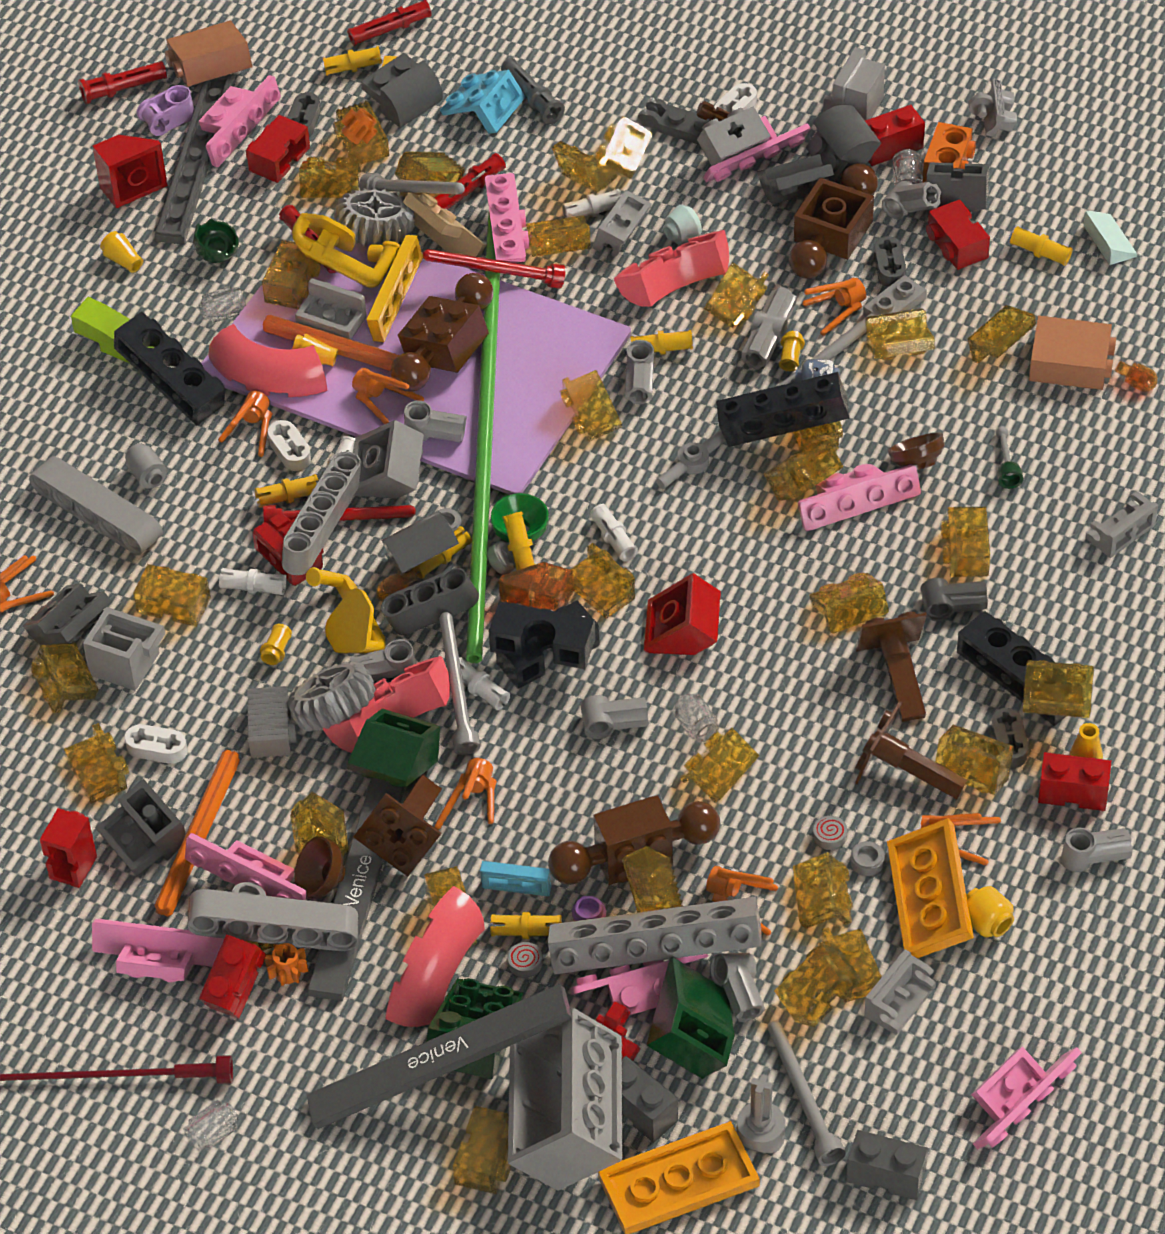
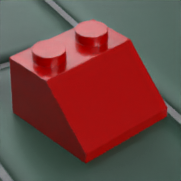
M118 134L92 146L100 189L116 209L168 186L162 146L159 140Z
M692 573L648 599L644 651L652 654L696 655L715 644L718 639L721 591L695 573Z

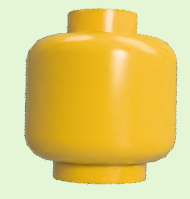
M985 886L981 889L974 888L966 895L972 928L985 938L1000 937L1012 926L1014 922L1013 904L992 886Z

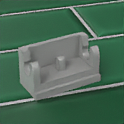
M625 190L599 226L593 249L600 252L607 243L613 248L611 255L613 257L617 256L621 251L622 245L625 244L651 208L652 203Z
M1134 492L1130 497L1138 502L1139 505L1131 500L1123 509L1102 524L1097 521L1092 522L1090 527L1093 530L1087 531L1085 538L1109 558H1112L1156 525L1158 504L1151 502L1141 493Z
M905 949L865 997L864 1016L897 1035L936 988V982L929 977L934 970L928 964L912 956L911 952Z

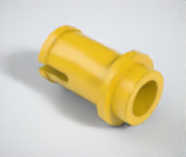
M788 331L781 337L780 343L783 348L779 367L790 372L795 371L799 367L800 351L804 348L805 341L799 332Z
M280 623L273 626L267 642L260 647V657L264 663L277 665L283 661L285 657L284 649L292 636V631L288 626Z

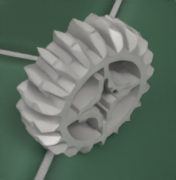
M362 188L361 191L352 190L351 194H343V198L338 199L334 220L354 232L355 244L361 243L365 247L370 244L382 245L384 241L403 242L405 236L411 235L413 231L415 215L414 211L403 203L405 197L397 196L396 192L389 193L386 189L380 191L375 188L373 190Z
M343 662L340 665L334 664L328 669H323L321 672L313 674L311 678L304 680L303 684L296 686L287 701L289 712L300 729H305V731H319L322 728L329 729L332 725L340 724L342 721L350 719L352 715L359 713L361 708L369 704L376 691L373 684L374 681L362 663Z

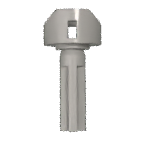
M761 1074L760 1079L752 1078L751 1103L743 1107L738 1114L737 1134L746 1148L763 1153H776L784 1144L785 1118L783 1112L776 1105L772 1104L773 1083L768 1082L767 1075Z

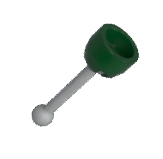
M1000 426L996 430V435L1001 441L1004 463L998 467V483L1005 489H1013L1022 484L1024 479L1023 472L1018 463L1010 460L1006 439L1008 429Z

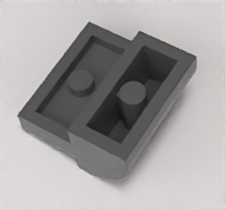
M402 53L361 80V89L380 104L381 113L399 128L443 100L440 82L431 67L424 60L416 63L405 53Z
M838 105L826 110L816 118L813 124L818 130L805 148L811 156L820 154L823 165H832L834 175L829 176L828 179L840 184V179L845 169L853 164L860 163L866 165L881 142L854 106Z
M820 154L757 171L762 189L772 204L808 195L819 178L826 179V177L834 175L832 165H823Z
M440 511L381 540L387 550L385 555L390 565L394 564L399 574L459 544L450 525Z
M82 583L67 585L29 619L23 627L43 648L52 653L61 654L99 619L104 611L103 609L112 601L105 591L88 593Z
M144 779L120 797L118 802L121 807L95 827L136 877L161 856L168 861L180 848L185 836V828L181 821Z

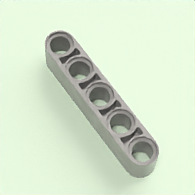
M345 451L337 453L332 458L284 537L282 567L287 573L291 575L307 573L358 490L361 460L357 454Z
M51 456L29 476L30 484L40 495L135 555H141L163 535L162 527L154 517L59 457Z
M210 889L196 890L189 897L187 925L190 932L195 935L225 938L227 934L244 941L278 945L289 943L296 947L332 951H348L357 945L358 912L355 908L348 905Z

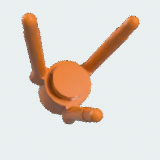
M853 277L846 281L805 289L804 293L806 295L821 292L827 293L806 299L802 302V305L807 306L835 297L840 306L848 307L820 331V334L825 336L853 312L862 309L860 302L866 299V290L861 280Z
M361 368L353 377L352 387L358 391L356 399L363 402L383 424L389 423V420L369 398L380 396L384 388L417 401H424L423 396L400 389H409V384L374 373L367 368Z
M259 391L249 392L239 411L219 437V442L225 441L242 418L249 423H257L261 420L258 456L263 457L269 421L273 415L268 410L270 406L269 398Z
M24 555L0 573V613L9 608L54 595V592L50 590L11 601L6 600L11 595L5 583L34 563L37 559L36 556L28 558Z
M473 758L468 761L465 773L460 775L455 790L434 826L437 830L446 821L463 789L462 798L464 800L468 799L471 792L481 793L484 789L487 790V822L489 825L494 823V790L497 781L491 777L493 766L489 761L482 758Z
M980 813L946 816L922 815L921 828L947 818L950 819L954 826L996 824L1001 822V818L982 817ZM958 849L959 856L962 859L985 866L989 863L985 858Z
M714 866L708 876L706 890L714 893L713 902L728 900L729 896L735 897L741 884L771 891H777L778 886L773 884L774 880L769 877L731 871L720 866ZM761 923V932L769 936L771 930Z

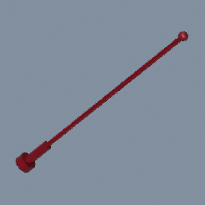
M232 1055L216 1056V1063L175 1064L174 1068L0 1074V1081L174 1075L175 1078L216 1077L217 1084H232L233 1058Z

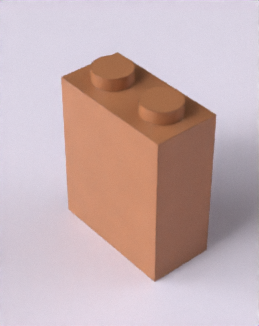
M231 20L166 39L168 50L165 51V57L168 66L173 67L176 77L182 78L187 87L252 68L248 43Z
M1038 315L1029 381L1103 390L1104 379L1111 378L1113 360L1108 359V355L1114 356L1117 337H1111L1112 324Z

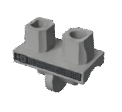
M992 79L991 90L987 94L978 92L969 100L970 112L973 115L984 118L987 136L994 137L998 129L1011 132L1017 123V113L1010 111L1014 105V92L1002 90L1001 80Z

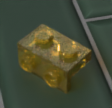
M349 156L338 157L336 161H325L324 157L307 158V161H303L299 168L300 196L302 198H343V194H351L352 190L359 191L361 161H354V158Z
M732 262L703 309L734 329L740 320L746 322L756 308L752 305V302L754 300L758 302L768 287L764 285V282L769 274L764 271L757 279Z
M923 308L865 318L867 346L875 359L891 360L896 355L901 354L922 355L927 350L935 349V338L927 327L926 311Z
M597 370L571 381L568 377L562 379L563 389L559 393L565 407L571 406L576 415L572 420L579 435L584 433L587 441L590 442L622 428V422Z
M868 573L853 574L844 582L826 584L820 587L819 591L809 594L812 607L825 615L828 631L832 634L889 612L883 583Z
M1028 660L1022 712L1090 718L1094 667L1078 663L1067 664L1045 660Z
M732 727L722 734L719 731L712 734L703 744L707 749L701 755L697 752L684 764L687 771L680 777L683 783L692 779L714 803L719 801L760 756Z
M826 852L793 866L799 923L805 929L835 917L844 925L852 923L850 910L853 909V902L847 887L849 872L843 862H839L829 852Z

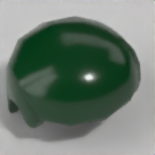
M209 219L203 225L199 223L196 225L193 245L197 254L202 259L211 263H220L234 256L238 250L239 238L235 229L226 222Z

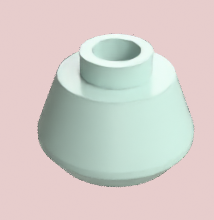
M685 205L676 206L666 217L665 225L663 226L666 237L677 244L687 243L688 239L700 236L702 233L701 223L697 214L691 207Z

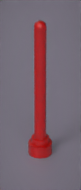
M426 249L422 254L423 259L430 262L539 279L550 288L561 289L565 280L566 269L564 265L552 263L550 266L546 265L544 268L432 249Z
M276 505L263 506L264 522L268 523L270 518L280 512L290 520L297 518L301 510L283 511V508H276ZM412 505L346 508L339 521L410 518L415 515L416 509Z

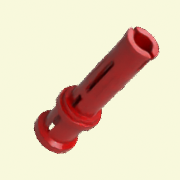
M158 61L157 63L113 75L104 72L101 74V77L86 81L79 79L78 85L82 99L87 105L91 103V100L107 96L112 98L116 95L117 91L167 79V72L163 61Z

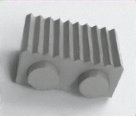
M287 686L247 689L248 742L251 758H263L264 756L275 758L277 755L288 757L291 755V743H297L296 724L290 723V717L292 716L287 704L289 700Z

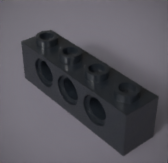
M141 311L114 331V349L196 426L224 406L225 387L221 380L215 376L212 377L197 358L191 357L186 353L180 342L175 338H170L155 319H150Z
M838 372L716 401L719 427L728 447L850 419L847 394Z
M984 611L958 632L957 653L1053 726L1058 724L1081 704L1083 683L1080 682L1078 677L1068 673L1057 665L1049 655L1043 654L1033 647L1025 637L1019 636L1009 629L1001 619L994 618Z

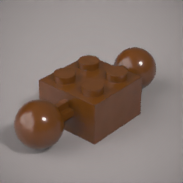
M859 163L846 168L842 173L840 184L819 178L794 215V241L798 243L790 251L789 265L797 276L805 279L819 276L827 265L826 253L848 260L872 224L874 212L873 195L878 187V178L875 171L868 165Z
M469 273L461 277L455 286L456 301L429 296L397 336L404 353L393 361L390 372L391 378L409 384V389L400 388L401 390L413 392L423 388L430 377L429 365L431 368L458 373L486 338L489 332L481 310L487 308L493 299V286L487 277L479 273Z
M659 796L648 797L593 814L595 845L585 847L575 841L561 842L550 852L548 868L551 875L558 882L573 885L583 881L590 873L592 866L600 864L608 885L619 882L625 883L635 877L651 872L657 873L673 866L672 841L683 838L695 845H702L712 841L719 832L720 817L712 805L703 801H695L685 805L679 812L677 819L670 821Z

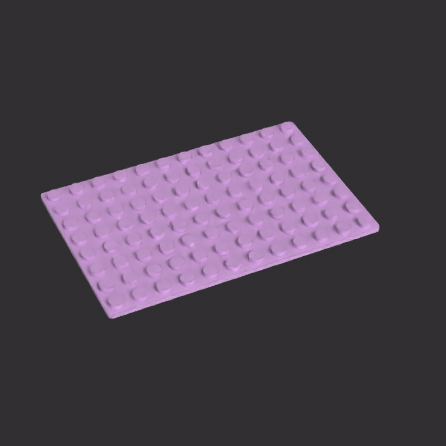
M294 242L232 324L246 338L259 345L274 349H292L294 341L265 332L262 324L267 315L296 322L295 314L309 295L308 282L311 278L363 295L365 297L366 315L368 317L391 266L377 287L368 288L338 272L329 273L321 263L305 256ZM356 243L350 252L335 247L336 250L371 268H374L376 265L375 262L368 261L367 252L370 245L363 247L361 243ZM422 259L385 342L372 340L366 320L367 317L351 340L395 354H403L404 352L397 335L429 296L456 301L455 286L459 279L466 274L478 272L460 266L430 262ZM500 280L490 488L509 495L525 491L631 336V328L629 326ZM482 343L458 373L431 368V374L426 385L417 391H413L423 396V402L429 404L434 411L467 416L463 442L430 437L423 441V454L420 461L474 482ZM209 355L203 360L202 365L212 377L219 378L225 388L245 396L251 392L246 390L245 385L233 379L229 381L220 374L210 361ZM337 355L333 367L322 365L328 391L302 397H288V393L270 392V395L267 396L272 406L358 437L385 424L363 402L356 399L358 391L352 387L353 377L361 368H367L374 373L390 378L391 372ZM384 388L380 396L369 398L389 422L396 420L404 424L405 406L410 402L417 401Z

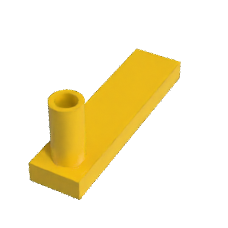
M405 236L366 319L373 341L385 342L423 259L417 236ZM370 244L367 252L368 261L377 263L384 247L382 245Z

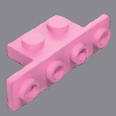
M268 75L255 91L230 86L199 120L201 130L215 133L206 144L212 166L219 167L280 100L281 95L275 76Z
M763 116L761 120L771 136L769 140L711 166L703 176V179L706 183L713 179L716 182L722 181L732 174L731 171L738 168L741 171L746 170L762 157H765L766 160L773 158L786 146L795 148L806 140L805 136L811 129L807 123L777 137L766 116Z
M513 173L485 176L495 259L510 263L525 262V249H529L528 231H522V228L526 227L525 209L519 210L515 175Z
M862 464L856 466L854 471L846 474H831L826 476L824 481L815 483L818 495L800 500L798 507L803 529L810 531L921 494L917 468L914 465H908L884 473L874 465Z
M193 833L186 838L185 859L196 867H201L219 876L224 881L235 885L242 882L255 883L264 889L266 896L306 900V890L290 882L294 876L293 868L237 840L228 850H225Z
M95 919L92 923V950L98 953L119 955L116 960V973L128 974L134 978L145 976L161 978L167 982L184 981L192 965L212 967L224 941V938L195 935L190 930L103 919Z
M708 954L675 959L687 964L707 958ZM664 960L644 962L643 968L632 971L630 965L617 967L609 970L611 977L597 980L596 974L576 979L577 986L569 989L572 996L607 986L612 1004L616 1001L627 1007L631 1012L630 1015L654 1009L657 1007L669 960L665 962Z
M1024 1047L1017 1049L971 1094L995 1121L973 1143L978 1150L988 1144L993 1148L1008 1135L1005 1128L1012 1122L1015 1125L1021 1122L1031 1112L1028 1106L1035 1099L1037 1102H1040L1054 1089L1051 1083L1057 1077L1063 1079L1070 1074L1077 1066L1073 1061L1082 1052L1077 1047L1063 1054L1045 1072Z

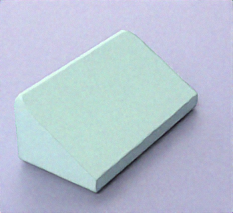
M1085 211L1083 226L1109 265L1137 257L1136 251L1111 214Z

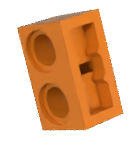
M938 122L924 159L922 183L927 182V171L930 162L954 163L953 169H965V163L969 164L968 158L973 159L976 149V141H972L973 128Z

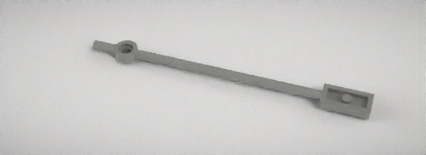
M906 275L902 276L863 306L865 318L812 359L831 360L876 324L884 330L888 329L924 301L927 297V290ZM796 372L777 386L795 382ZM721 429L702 444L692 442L680 447L678 450V463L656 479L657 485L661 489H665L684 473L699 474L705 471L709 465V454L726 441Z

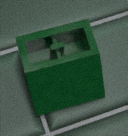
M381 709L365 721L348 760L347 769L358 772L363 777L387 781L392 786L407 787L438 762L440 726Z

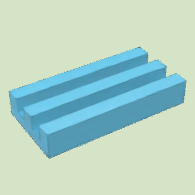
M482 861L480 869L482 888L550 896L552 886L550 882V869Z

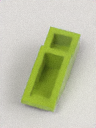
M88 296L71 315L74 333L98 342L101 352L129 363L114 349V331L130 319L106 304Z

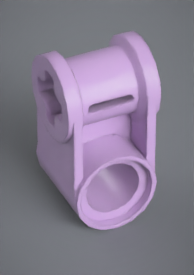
M183 85L172 86L166 91L141 102L136 114L141 121L148 124V129L153 135H164L169 130L192 119L194 107L190 90Z

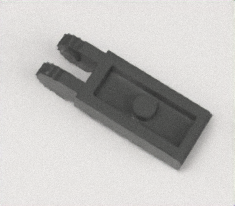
M653 97L648 99L645 105L647 110L642 109L637 117L642 125L656 129L657 132L700 145L697 139L703 131L702 127L709 122V119L704 120L699 118L694 112L672 105L668 106L661 99L657 100Z

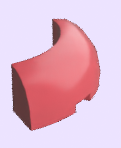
M725 230L690 238L687 243L678 246L676 250H673L671 246H667L648 255L649 259L642 262L639 267L637 263H633L614 277V281L621 295L629 302L641 307H652L658 300L679 288L703 279L726 274L729 266V246Z
M234 324L222 329L209 345L208 355L213 366L229 381L233 379L245 385L248 391H259L267 396L270 395V392L288 393V397L309 396L328 391L323 367L314 345L299 349L265 347L246 338Z
M442 656L404 668L405 673L397 676L389 683H387L385 678L374 684L376 691L369 704L361 708L359 713L352 715L350 719H346L340 724L332 725L329 729L323 728L325 734L336 746L352 753L365 721L379 710L385 709L414 718L430 710L446 706L450 696V681Z
M455 886L441 898L428 915L431 921L426 927L423 937L415 936L403 959V962L407 963L408 966L404 970L400 982H394L385 1017L390 1022L405 1027L429 1025L444 1001L449 984L461 960L474 941L485 930L484 918L479 907L470 896Z

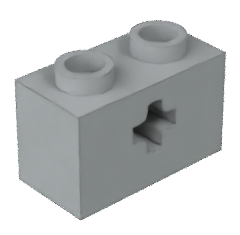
M754 106L746 110L738 108L729 113L728 118L722 121L713 119L702 127L703 131L697 141L711 166L769 140L771 136Z

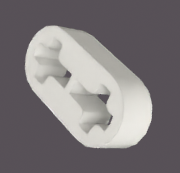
M747 83L737 84L715 104L714 108L719 107L728 112L738 108H743V110L753 106L755 108L757 105V90L754 86Z
M286 420L272 423L268 428L269 444L284 466L292 471H301L307 468L311 463L310 448L296 427ZM280 434H282L284 437L287 436L288 440H284V438ZM294 450L296 455H291V451Z
M138 724L130 727L125 733L126 748L133 757L174 764L182 761L187 755L186 739L179 731ZM141 738L146 739L142 740L140 744H135V742H139ZM172 744H177V746H173L171 750L166 749L170 748Z

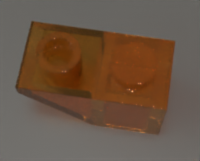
M546 562L503 575L498 581L501 602L518 603L523 606L556 611L558 608L568 604L574 592L573 570Z

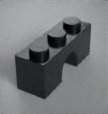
M578 600L555 611L592 618ZM596 621L595 642L592 649L600 645L599 625ZM544 640L533 641L526 646L522 658L496 653L497 665L515 687L519 689L545 675L543 651L553 648V644Z
M499 601L489 628L490 652L522 658L528 644L533 641L544 640L553 644L554 664L586 670L595 642V619L582 615L565 614L550 609H539L523 606L518 603Z

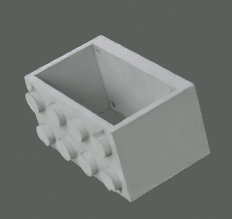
M573 1007L570 1008L573 1019L510 1046L508 1164L557 1191L622 1161V1036Z

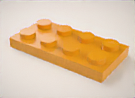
M947 818L887 841L904 950L906 949L911 952L912 956L920 958L973 939L955 827L950 819Z
M731 1121L622 1160L598 1172L599 1181L624 1234H632L760 1186V1178Z

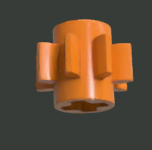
M360 108L357 112L350 109L341 121L345 125L341 130L342 133L354 144L358 145L362 140L368 144L377 133V130L374 128L377 123L376 119L363 108Z
M289 943L274 944L272 955L268 954L265 957L269 980L276 977L281 986L294 982L298 984L301 972H308L305 949L300 948L297 950L294 945Z

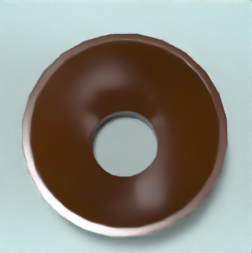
M941 432L912 437L891 446L888 449V454L891 461L901 467L914 465L917 470L928 468L936 464V458L942 453L945 446L944 437Z
M322 836L314 837L306 843L298 856L294 875L295 885L306 890L307 898L320 899L326 896L344 879L346 868L343 865L341 851L334 841Z

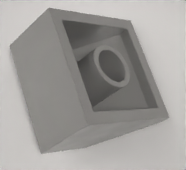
M394 420L356 437L353 453L359 456L361 468L359 488L354 496L397 499L415 491L419 482L418 474L420 459L423 454L424 434Z

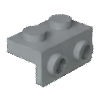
M311 278L308 282L309 295L295 314L296 323L351 340L367 317L365 297L355 291H349L331 285L328 282Z

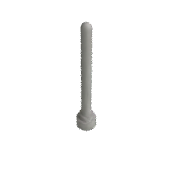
M365 173L359 182L360 191L362 188L367 190L375 188L376 190L382 191L386 189V191L462 194L465 190L464 185L460 182L384 179L378 173Z
M444 612L440 615L439 621L457 729L452 737L455 753L469 755L480 749L479 734L470 726L452 615Z
M771 1021L768 1025V1031L816 1137L813 1149L816 1158L822 1166L836 1164L846 1154L841 1140L835 1137L834 1134L829 1133L781 1023Z

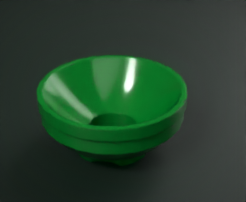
M525 493L511 494L503 497L493 506L491 511L493 530L499 538L506 542H509L502 516L522 512L524 524L530 528L527 532L528 539H532V541L541 537L547 529L549 520L548 509L543 501L533 495Z

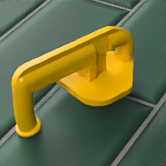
M301 213L292 230V238L305 256L368 288H375L382 282L395 258L397 250L400 248V245L396 242L384 241L382 243L384 247L382 254L374 268H371L335 249V247H338L344 251H352L355 246V234L345 225L327 216ZM308 227L319 236L317 241L304 235Z
M315 567L310 568L306 573V581L310 586L315 587L323 584L336 587L342 598V601L327 619L325 634L333 650L336 653L364 654L385 649V636L373 616L374 607L366 592L358 589L348 575L319 570Z

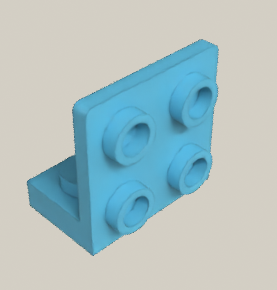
M491 70L479 75L472 73L463 78L461 86L456 92L447 97V102L440 109V112L444 116L474 111L488 134L497 133L526 96L510 70L497 72L496 70Z

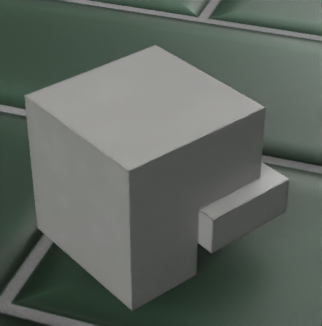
M855 47L833 82L832 96L825 95L823 98V112L834 106L851 105L854 106L864 121L871 119L884 99L885 64L866 59V50Z
M106 607L83 642L89 676L136 691L160 653L158 645L165 636L164 626Z

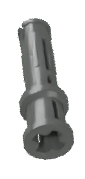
M509 58L503 62L501 71L510 70L527 97L530 108L535 111L537 110L545 123L553 124L557 122L565 111L563 103L555 100L547 87L539 86L515 59Z

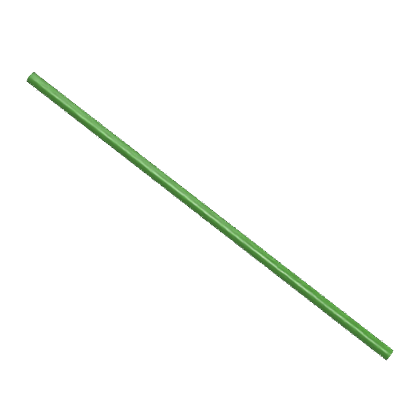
M488 212L486 259L496 260L490 214ZM485 271V277L489 279L493 286V299L489 306L483 310V317L489 334L482 341L470 567V580L479 593V599L473 607L468 609L466 660L470 663L481 662L483 655L500 273Z

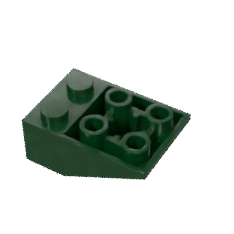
M671 957L646 1046L704 1079L728 1064L735 1037L730 1002L723 987Z
M457 978L428 1026L426 1042L523 1000L524 992L515 991L508 986L496 987L482 984L475 979ZM506 1048L453 1071L493 1079L502 1063Z

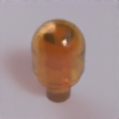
M1120 361L1115 369V372L1126 377L1125 382L1129 386L1142 392L1153 390L1158 383L1156 372L1141 363H1133L1131 366Z
M410 569L403 575L399 573L391 574L377 585L376 596L379 601L383 602L387 596L407 588L419 580L413 569Z

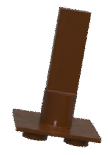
M911 611L902 613L894 619L873 618L868 620L865 624H862L855 649L856 652L882 648L896 704L899 701L902 703L898 710L901 722L921 719L926 716L907 643L920 639L927 617L926 612L916 614V612Z
M899 701L893 712L885 711L877 726L878 729L875 734H871L864 746L863 753L855 766V769L860 771L855 784L859 783L875 756L896 769L898 767L957 800L967 779L909 748L910 745L888 733L902 704Z
M422 774L402 804L386 793L354 834L353 838L408 877L442 834L423 820L442 788Z

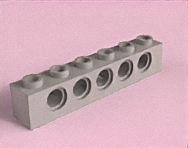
M756 897L551 924L548 948L555 975L666 960L671 957L681 958L761 947V922Z

